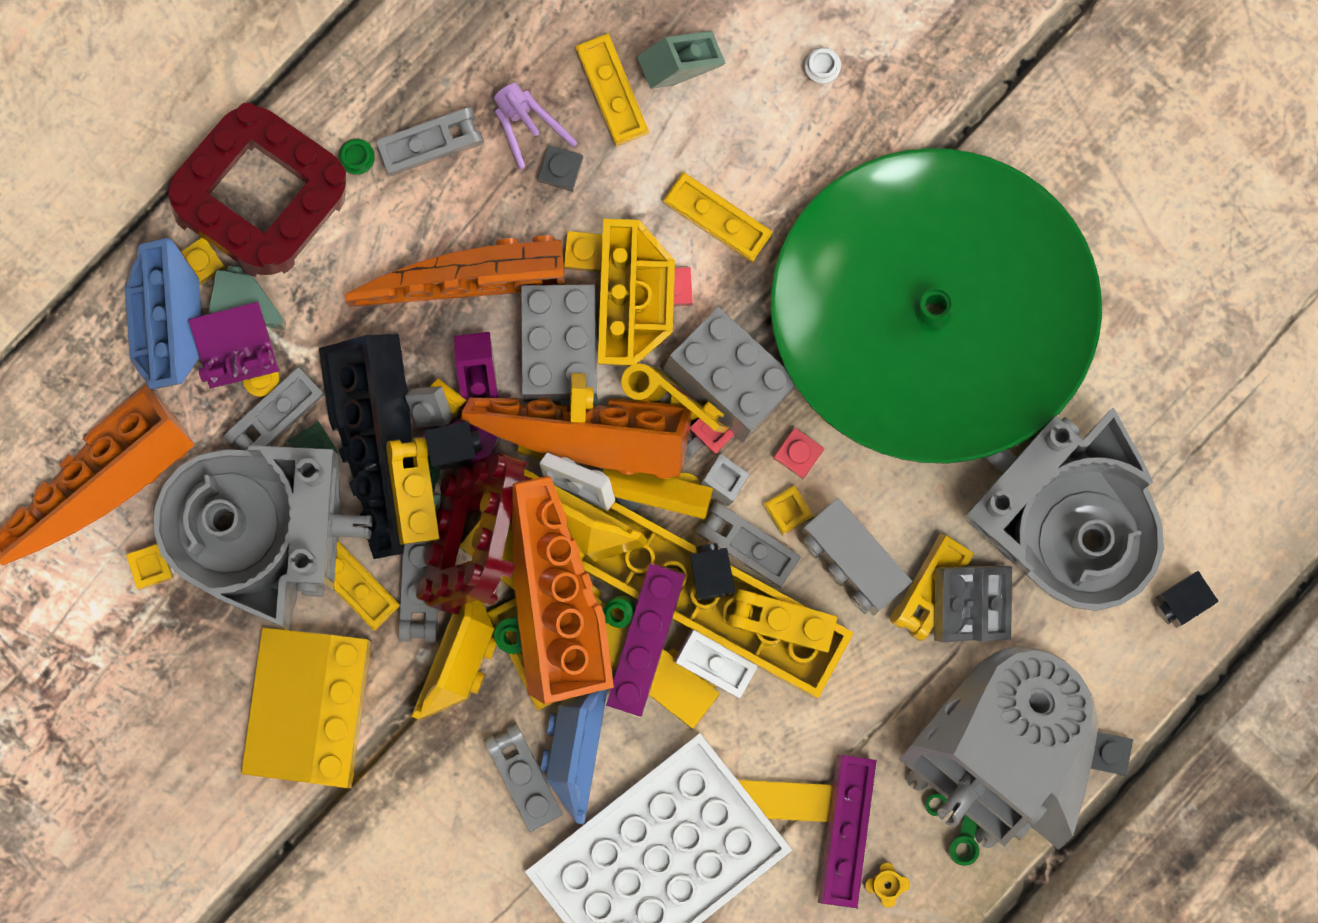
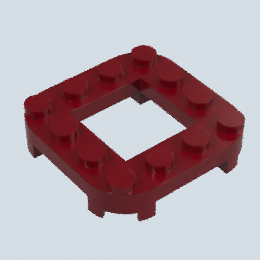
M243 103L220 120L175 173L168 191L170 206L176 223L183 230H186L187 227L241 264L243 272L253 277H256L257 274L271 275L281 271L285 274L294 267L295 258L333 212L341 210L346 195V170L335 155L270 110L255 106L252 103ZM254 148L306 183L265 233L210 195L248 149L252 151Z
M495 453L460 467L454 475L447 473L444 476L440 486V493L443 497L440 508L436 511L439 539L432 541L425 552L424 562L427 566L424 578L417 587L416 598L418 600L424 601L429 607L454 615H458L462 605L475 601L492 605L498 600L496 592L502 575L511 578L515 567L514 563L502 560L513 511V483L533 479L524 476L527 462L502 453ZM480 510L482 512L480 525L472 538V547L474 548L472 560L455 566L466 515Z

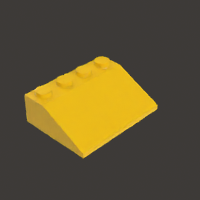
M262 628L241 774L352 788L372 647L370 640Z

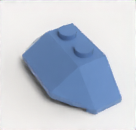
M164 238L139 244L136 252L138 257L132 265L125 286L130 360L139 374L146 380L149 389L182 384L200 357L188 321L190 318L202 316L199 278L172 239Z
M608 689L569 698L559 705L558 714L551 713L549 718L547 735L554 737L552 749H544L541 771L547 772V782L575 822L579 824H585Z

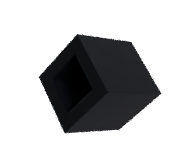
M469 422L425 430L431 465L434 471L477 461L476 452L483 451L479 430L471 431Z
M718 543L696 547L697 553L690 554V563L697 600L703 601L734 595L735 588L727 548L719 549Z
M1199 571L1190 574L1156 596L1160 603L1156 606L1160 616L1168 625L1173 623L1176 628L1184 625L1219 602Z

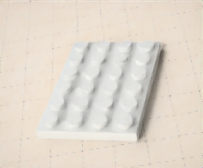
M699 733L526 870L525 873L564 923H702L790 853L792 849L701 733Z

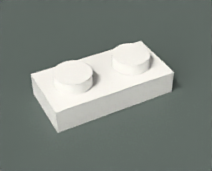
M548 452L539 463L543 477L550 476L555 486L582 501L606 511L615 502L610 479L601 471H591L577 465L567 457L560 458Z
M695 630L690 631L674 660L676 664L737 698H741L758 667L756 664Z

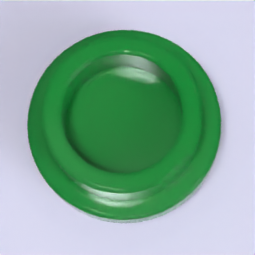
M351 139L342 145L338 158L347 173L362 175L367 173L374 165L375 153L372 146L365 140Z

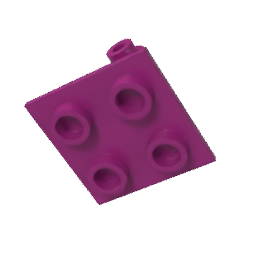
M259 301L188 319L203 366L199 368V376L202 382H208L210 389L280 371Z

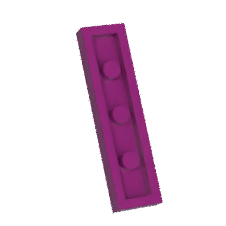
M655 563L649 564L614 677V688L610 690L606 706L642 717L686 573Z
M837 755L818 903L858 909L877 760Z

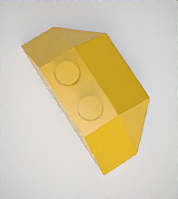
M603 219L598 365L631 366L637 364L673 334L675 259L640 220Z
M524 470V476L533 479L540 478L528 470ZM555 486L568 520V529L579 548L580 560L586 556L593 561H597L646 545L648 539L641 532Z
M475 601L462 605L458 615L452 614L411 717L423 720L469 700L471 693L478 695L486 675L480 672L485 658L492 660L497 649L494 639L495 627L484 603Z

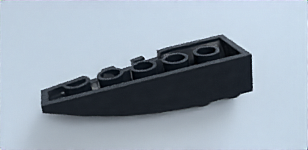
M399 334L364 335L319 348L329 422L332 431H338L343 447L339 449L342 462L349 463L354 479L349 483L353 497L357 496L363 507L360 516L371 515L372 527L363 526V528L371 530V537L367 540L373 559L403 554L405 544L400 545L386 450L388 441L412 442L410 408L405 398L408 389ZM412 457L403 458L404 469L412 468Z

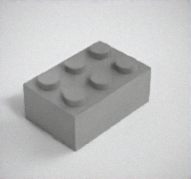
M595 285L521 286L522 395L524 401L537 400V398H552V401L570 400L571 373H586L587 387H593V399H597Z
M719 307L669 356L663 368L672 379L703 406L710 401L725 415L723 418L720 416L719 419L730 427L728 430H731L734 436L742 443L785 401L796 387L786 368Z
M839 498L808 523L801 533L804 537L801 542L804 548L815 559L821 556L829 565L826 569L828 575L838 586L844 583L854 593L850 599L863 614L870 611L873 616L876 615L913 582Z

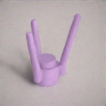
M517 83L504 87L494 96V100L499 106L495 114L502 123L519 169H524L525 164L509 118L512 121L522 119L531 133L537 136L539 130L528 115L530 111L529 106L571 146L577 145V141L533 99L529 91L523 92Z

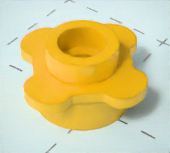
M883 863L879 867V873L874 878L868 879L865 887L867 892L874 893L881 899V904L884 907L891 908L895 906L896 898L902 892L909 890L910 881L908 878L901 877L896 873L893 864ZM887 881L891 883V888L889 889L884 887Z

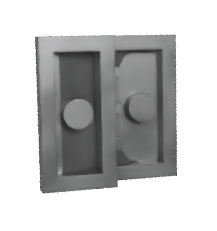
M1012 566L935 567L934 641L944 643L969 640L980 642L1011 640Z

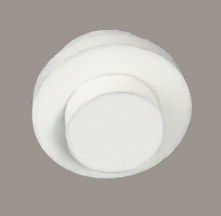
M829 48L813 50L805 61L807 76L818 84H827L834 81L841 70L839 56Z

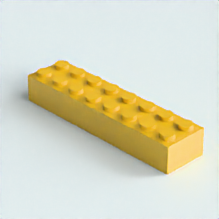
M616 502L612 504L608 511L591 505L641 532L648 541L644 547L597 561L584 556L581 562L589 576L638 602L650 563L686 573L672 619L673 622L690 631L695 630L756 664L757 668L815 700L819 699L854 634L852 631L836 623L829 652L824 653L730 627L727 623L729 615H734L736 608L735 594L703 601L697 600L690 563V554L697 553L695 545ZM731 566L735 593L737 589L808 608ZM751 606L748 619L759 622L762 608Z

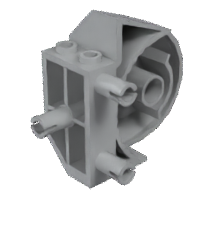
M1114 408L1110 409L1083 439L1078 436L1081 431L1072 421L1065 417L1060 420L1055 416L1018 457L1009 450L985 457L1002 475L964 517L973 528L1050 597L1077 609L1099 611L1122 605L1137 596L1156 574L1164 551L1162 522L1147 487L1153 481L1143 459ZM1085 532H1093L1098 536L1100 544L1097 550L1091 551L1085 548L1082 542V536Z
M249 445L248 450L225 449L201 454L177 467L162 486L155 504L154 535L161 556L187 582L232 606L289 630L298 592H302L304 596L322 597L324 596V590L334 591L338 537L370 539L371 530L357 526L372 527L371 515H340L339 458L333 449ZM226 513H232L234 515L232 526L226 531H220L218 526L220 517Z
M1022 646L997 651L981 661L972 670L899 759L910 768L906 775L907 783L910 786L916 780L917 784L913 789L919 791L924 790L930 785L947 799L937 811L941 820L951 810L953 811V814L945 824L955 827L959 824L962 817L967 815L980 827L977 828L975 837L978 843L984 837L987 839L982 845L983 847L990 848L998 842L1005 846L1014 836L1021 840L1032 827L1059 850L1074 835L1087 788L1098 731L1094 697L1080 674L1065 660L1049 652Z

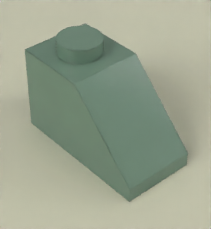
M712 31L665 37L637 56L650 89L674 86L726 64Z
M228 266L227 271L216 270L209 314L259 301L266 327L285 330V320L253 276L243 272V268Z

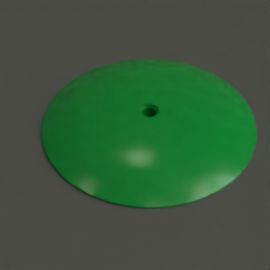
M925 148L892 153L865 162L844 173L813 198L797 218L781 248L772 284L771 314L773 332L786 371L806 402L825 422L854 442L880 454L919 463L949 464L977 460L1008 450L1032 437L1062 412L1075 396L1094 359L1102 321V294L1095 261L1084 235L1062 204L1043 186L1010 165L987 156L953 149ZM936 303L941 305L945 311L939 315H934L927 311L926 306Z

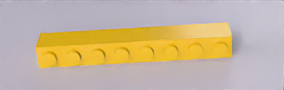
M480 521L460 545V548L471 557H473L474 552L472 538L480 525ZM510 521L502 560L513 563L512 522ZM513 570L511 578L502 575L501 581L515 591ZM595 586L591 587L597 603L602 608H605L606 604L599 599L602 592ZM620 608L612 609L614 618L618 620L624 618V612ZM608 623L606 624L611 667L615 670L618 668L631 623L623 628H615ZM671 648L667 652L663 649L649 696L693 730L719 697L720 693L715 690L716 685L676 664L674 660L679 653L677 650Z

